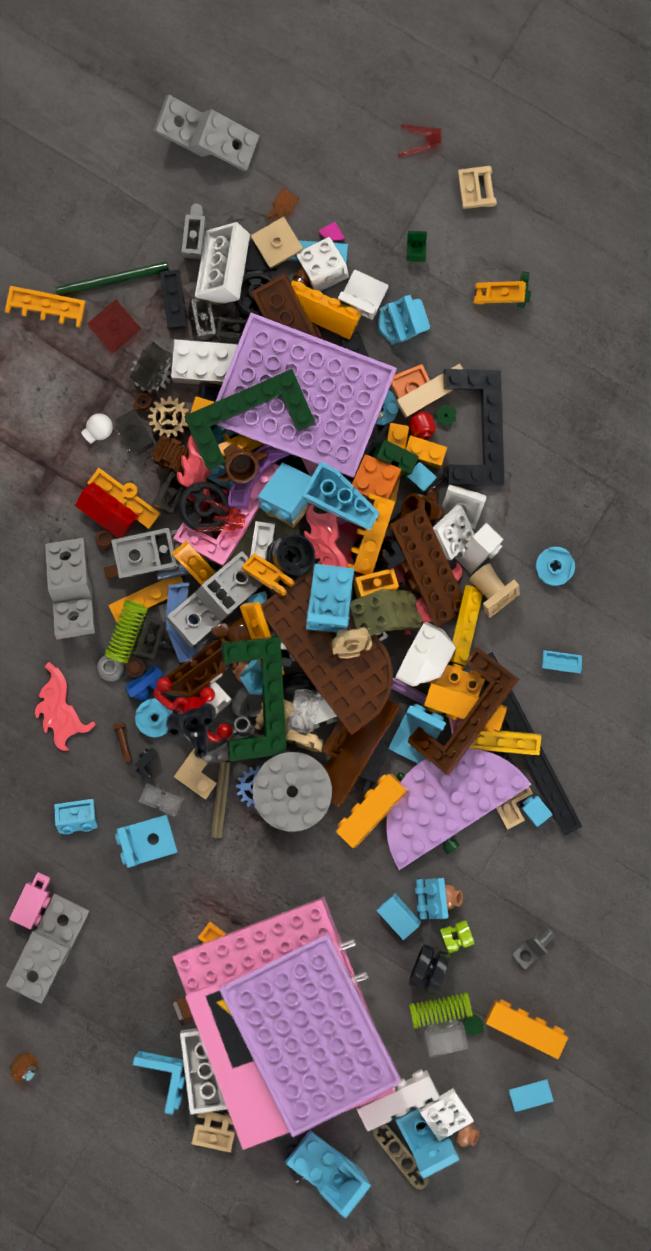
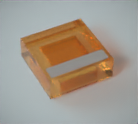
M186 996L172 1002L178 1021L193 1016Z

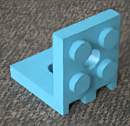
M415 704L414 707L411 705L408 707L388 749L419 764L427 758L407 742L409 736L420 726L437 739L446 723L443 722L444 718L436 713L429 715L425 713L426 709Z
M168 815L117 829L118 833L115 834L117 844L122 846L123 852L120 853L122 862L127 864V868L178 852ZM151 833H155L159 837V841L155 845L150 844L148 841Z
M138 1051L134 1057L133 1065L172 1072L165 1113L173 1114L174 1110L179 1108L182 1099L179 1089L183 1088L186 1078L183 1073L184 1060Z
M413 1107L407 1114L394 1117L413 1153L423 1179L459 1160L450 1137L448 1136L439 1142L421 1115L419 1108ZM420 1122L426 1123L423 1129H417L416 1125Z

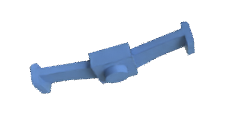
M189 583L169 585L166 617L187 600ZM189 616V622L195 625V617ZM165 619L166 631H168L179 663L186 662L197 654L195 647L191 648Z

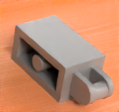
M193 204L190 215L186 214L182 243L184 259L201 260L207 223L200 204Z

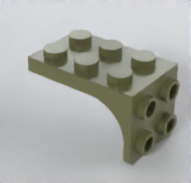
M380 589L350 602L356 628H366L370 636L390 630H418L422 627V618L417 611L415 605L416 598L412 591Z

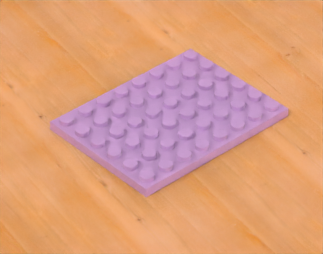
M250 313L216 402L293 369L316 424L298 431L284 398L281 396L221 422L216 426L319 465L321 461L337 469L341 474L354 478L397 368Z
M328 933L219 988L292 1137L402 1083V1079Z

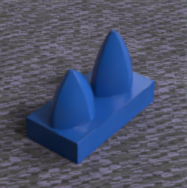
M155 664L124 687L131 698L134 697L139 701H146L149 698L147 686L149 685L155 690L157 681L163 677V673Z

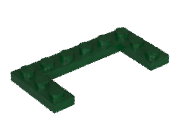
M293 369L184 416L208 471L225 464V459L211 427L271 400L283 396L298 431L316 424Z
M273 636L221 643L222 663L227 664L260 659L264 735L227 740L228 760L236 761L287 753L280 637Z

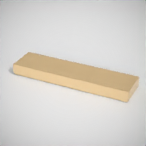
M458 364V365H456L455 367H453V368H451V369H463V368H462V366H461L460 364ZM441 374L395 402L406 418L453 390L444 389V376Z

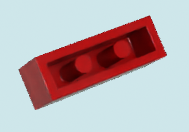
M94 482L82 490L75 504V507L117 538H123L130 533L139 515Z

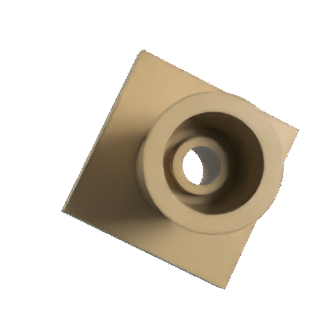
M490 563L477 570L469 579L487 597L488 600L483 603L484 612L489 618L520 595L519 584L513 580L505 586Z

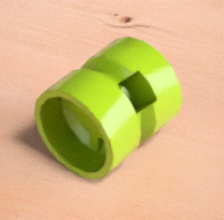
M466 920L455 924L454 928L448 926L440 929L448 954L459 950L460 946L466 948L474 945V940ZM457 934L458 940H453L452 936Z

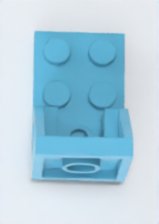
M322 564L314 565L306 629L334 633L343 629L347 630L353 568Z
M311 1130L308 1131L285 1161L286 1165L315 1185L319 1193L345 1218L371 1186L364 1172L354 1162Z

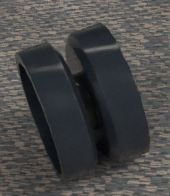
M423 944L411 972L408 985L419 988L426 978L425 992L435 995L445 977L450 954L440 950L434 960H432L434 948Z

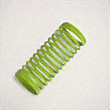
M125 600L123 607L126 609H121L124 612L120 613L122 617H118L121 621H117L119 625H115L117 629H114L116 633H112L114 637H111V640L113 641H109L111 645H108L109 649L105 651V655L108 658L121 663H128V658L132 653L131 650L133 645H135L134 642L136 637H138L137 634L139 629H141L140 625L144 621L143 617H146L144 613H147L148 610L142 604Z
M460 993V999L458 994L455 995V998L451 995V1000L447 995V1002L444 996L442 1001L441 998H438V1003L434 998V1005L431 999L429 1004L425 1000V1006L421 1001V1009L418 1002L416 1003V1008L414 1003L409 1004L414 1028L416 1029L418 1026L421 1028L420 1016L425 1027L424 1014L428 1026L430 1025L429 1015L432 1025H434L433 1013L438 1024L437 1010L440 1021L443 1023L441 1008L445 1022H447L446 1009L449 1020L452 1021L450 1007L453 1018L456 1020L454 1005L458 1019L460 1020L459 1006L462 1017L465 1018L463 1003L467 1017H472L468 993Z

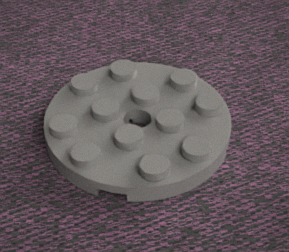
M287 752L272 757L260 768L254 780L253 799L257 811L267 823L280 830L292 832L312 827L322 819L331 802L332 786L328 773L317 760L303 753ZM295 786L298 789L296 797L292 798L287 795L288 787Z

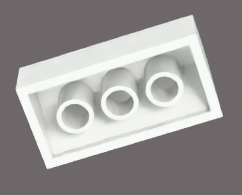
M237 222L206 230L195 291L196 298L223 304L240 299L250 234Z

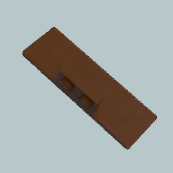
M419 507L391 523L390 528L406 559L398 564L400 571L406 576V584L411 591L421 594L435 626L439 627L459 615L463 594L438 538L433 531L424 507Z
M389 698L381 712L352 735L349 734L339 720L322 748L324 753L331 756L325 766V770L328 773L332 786L331 803L337 807H341L400 709V706Z

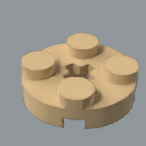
M366 628L350 631L340 630L336 633L337 637L331 642L333 653H337L340 658L357 657L360 655V651L365 649V652H367L372 646L371 637Z
M289 728L288 732H286V742L292 744L295 741V744L298 745L297 747L313 752L322 751L324 741L318 739V736L307 733L305 736L293 728Z

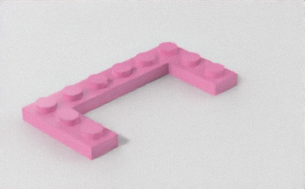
M273 463L261 474L251 491L248 509H235L217 540L202 532L192 530L183 522L173 538L174 541L182 544L187 540L200 555L224 567L260 509L258 495L277 471L279 465Z

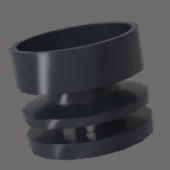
M292 534L273 540L268 545L265 560L280 569L288 577L299 576L307 573L312 568L315 561V550L313 544L306 537Z

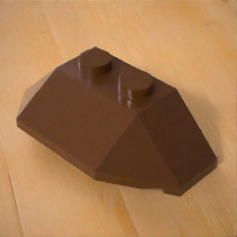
M218 637L166 677L172 682V688L166 694L186 698L195 697L203 688L210 686L222 677L226 664L222 663L221 643L227 642L225 637Z

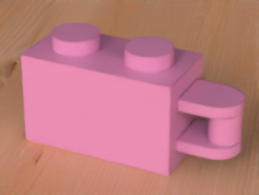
M38 872L33 883H26L9 920L30 930L34 926L38 927L43 917L40 915L42 909H46L51 900L49 897L50 891L46 890L51 879L50 877ZM38 881L44 883L42 888L36 885Z

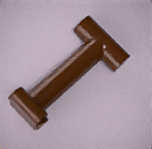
M124 722L114 724L112 727L117 732L123 760L130 764L132 757L124 731L126 725Z

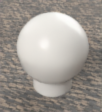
M94 414L88 419L86 428L81 433L92 444L95 440L108 438L112 433L113 424L108 416Z

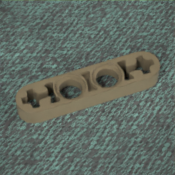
M385 1123L373 1129L375 1139L412 1186L416 1189L425 1188L429 1182L428 1177L424 1178V1182L421 1184L420 1182H415L416 1177L413 1173L410 1176L408 1175L418 1166L414 1156L392 1128ZM379 1127L382 1129L386 1128L385 1132L388 1137L393 1135L386 1144L383 1143L386 1141V1138L382 1134L377 1135ZM392 1142H397L400 1145V1150L396 1153L389 1150V1145ZM404 1158H410L413 1161L412 1166L408 1169L401 1165ZM416 1169V1173L422 1176L419 1169Z

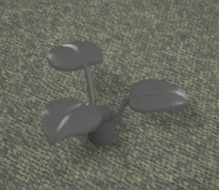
M245 686L237 692L232 701V711L239 718L234 722L235 730H233L229 740L234 739L236 734L240 736H247L248 734L252 737L256 736L251 730L252 727L248 716L254 718L257 717V714H260L262 697L258 694H249ZM228 738L222 739L219 742L209 740L207 755L203 757L202 754L201 759L211 763L227 761ZM286 744V750H287V752H290V750H289V748H288V746H287V744ZM276 755L258 757V760L264 765Z

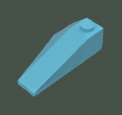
M321 461L302 494L306 502L368 530H371L380 514L337 469Z

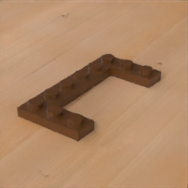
M478 647L473 650L465 663L487 679L490 684L446 745H442L420 726H418L407 741L448 776L519 680V678Z

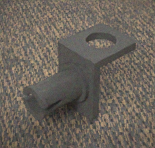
M548 928L545 929L538 938L534 937L526 940L512 954V957L522 969L528 968L538 957L548 953L544 947L555 938L554 933ZM523 950L527 951L530 955L527 962L520 959V952Z

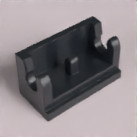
M383 539L375 566L391 570L406 560L396 541Z

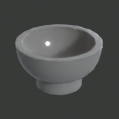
M106 655L99 659L97 672L103 680L109 682L117 681L124 674V663L112 660Z

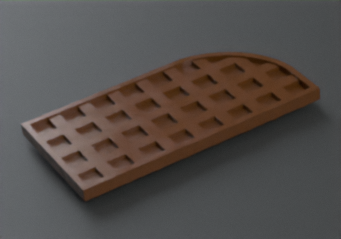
M313 567L296 579L292 587L286 586L284 589L287 593L284 596L276 593L260 606L266 622L274 633L280 637L281 642L349 734L352 735L373 720L384 708L392 687V664L386 648L376 635L370 636L372 646L367 652L364 649L360 651V655L357 657L340 658L337 653H333L331 646L332 640L337 637L336 633L306 629L314 573ZM350 607L348 631L357 630Z

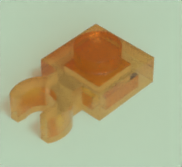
M282 188L272 203L276 208L269 211L268 219H271L273 215H278V219H280L283 213L289 216L299 198Z

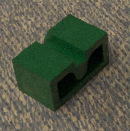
M385 439L377 444L372 456L401 468V476L403 477L412 474L419 456Z

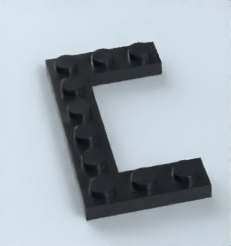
M443 370L444 389L481 390L483 465H447V485H505L501 370Z

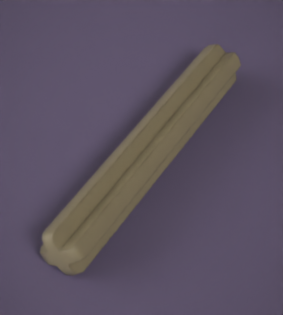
M227 761L219 765L211 837L221 839L230 772V762Z

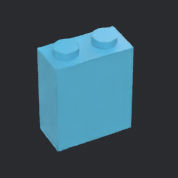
M282 462L258 495L259 507L264 512H270L283 521L293 523L307 503L302 494L312 476Z

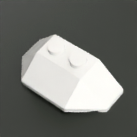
M425 622L408 650L395 678L412 687L419 685V683L440 678L456 649L446 632L431 623Z

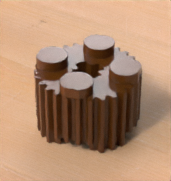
M162 435L150 459L154 460L153 463L174 471L173 473L176 475L177 472H181L183 476L184 469L181 464V456L185 455L187 460L189 449L188 447H182L180 441Z

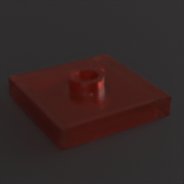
M114 300L87 323L89 328L112 354L141 330L140 326L117 300Z

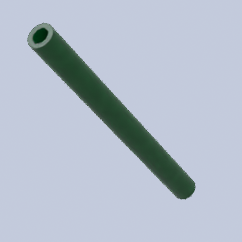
M167 262L66 284L55 287L57 295L62 296L169 271Z

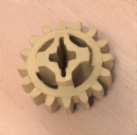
M171 396L168 397V401H165L162 397L160 404L155 401L156 408H150L153 415H148V418L153 420L149 425L150 427L155 426L153 429L154 433L160 431V437L166 434L168 438H171L173 434L178 438V432L184 434L183 427H189L184 417L189 413V409H183L185 403L179 404L178 398L172 401ZM165 406H174L173 408H165ZM159 412L161 419L157 423V414ZM180 413H182L181 423L178 422V416H180ZM166 415L172 416L173 420H167ZM167 427L174 428L172 430H166Z

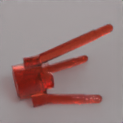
M402 124V128L410 129L409 133L425 134V142H429V144L398 153V156L401 157L425 149L436 148V144H441V128Z
M205 499L206 503L231 513H228L227 517L214 516V520L226 522V525L229 526L196 528V532L243 529L245 515L239 513V510Z

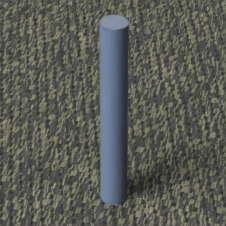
M209 562V564H210V565L212 566V568L214 569V563H213V562ZM183 567L156 573L157 580H163L190 573Z

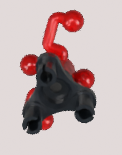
M161 677L157 681L154 697L168 710H176L180 713H173L167 717L168 735L176 738L180 733L184 734L192 742L195 748L194 754L197 758H202V754L203 757H206L209 740L219 742L231 736L232 728L228 724L219 725L216 735L208 730V727L213 726L216 714L214 705L207 703L215 698L216 694L213 688H203L200 692V697H190L188 699L179 697L172 703L162 694L170 691L172 688L171 680L167 677Z

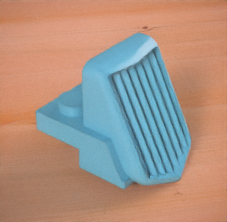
M408 295L379 308L381 313L379 314L378 331L391 345L406 341L430 329L421 299L412 300L411 295Z

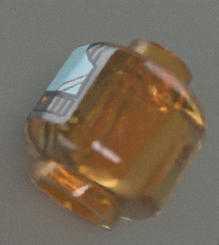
M27 1051L25 1054L19 1053L9 1065V1069L12 1071L10 1076L19 1083L21 1080L29 1082L39 1069L37 1064L39 1061Z

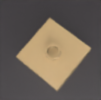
M284 217L251 235L253 242L270 270L303 250Z

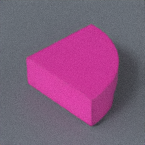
M336 222L318 231L324 239L330 237L335 242L344 240V236Z

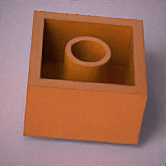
M365 454L352 485L371 505H374L375 500L368 498L369 493L391 499L401 475V468Z

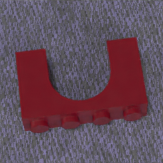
M347 521L338 526L339 539L336 541V545L345 555L347 562L355 565L351 549L353 544L364 536L357 533L358 528L366 529ZM397 565L393 569L398 585H400L405 579ZM354 571L352 586L355 578L365 576V574ZM353 586L352 592H353L354 597L357 599V596H356V593H355V590H354V586Z

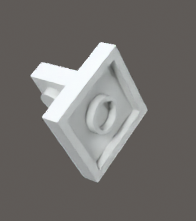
M449 485L442 504L444 517L456 505L462 506L471 527L475 529L486 500V495L460 486Z

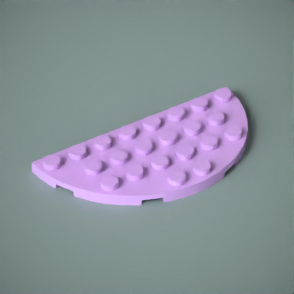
M468 749L449 776L428 759L421 761L402 779L401 783L409 791L387 815L388 844L398 869L400 870L532 784L509 761L483 750Z

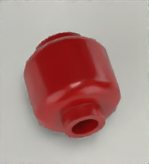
M418 411L412 414L409 426L413 437L423 440L432 438L431 435L436 431L433 416L430 413H426V411Z

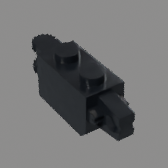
M387 731L359 777L367 779L362 789L363 795L367 793L371 781L377 783L388 752V747L384 744ZM359 777L353 785L352 791H355L357 788Z

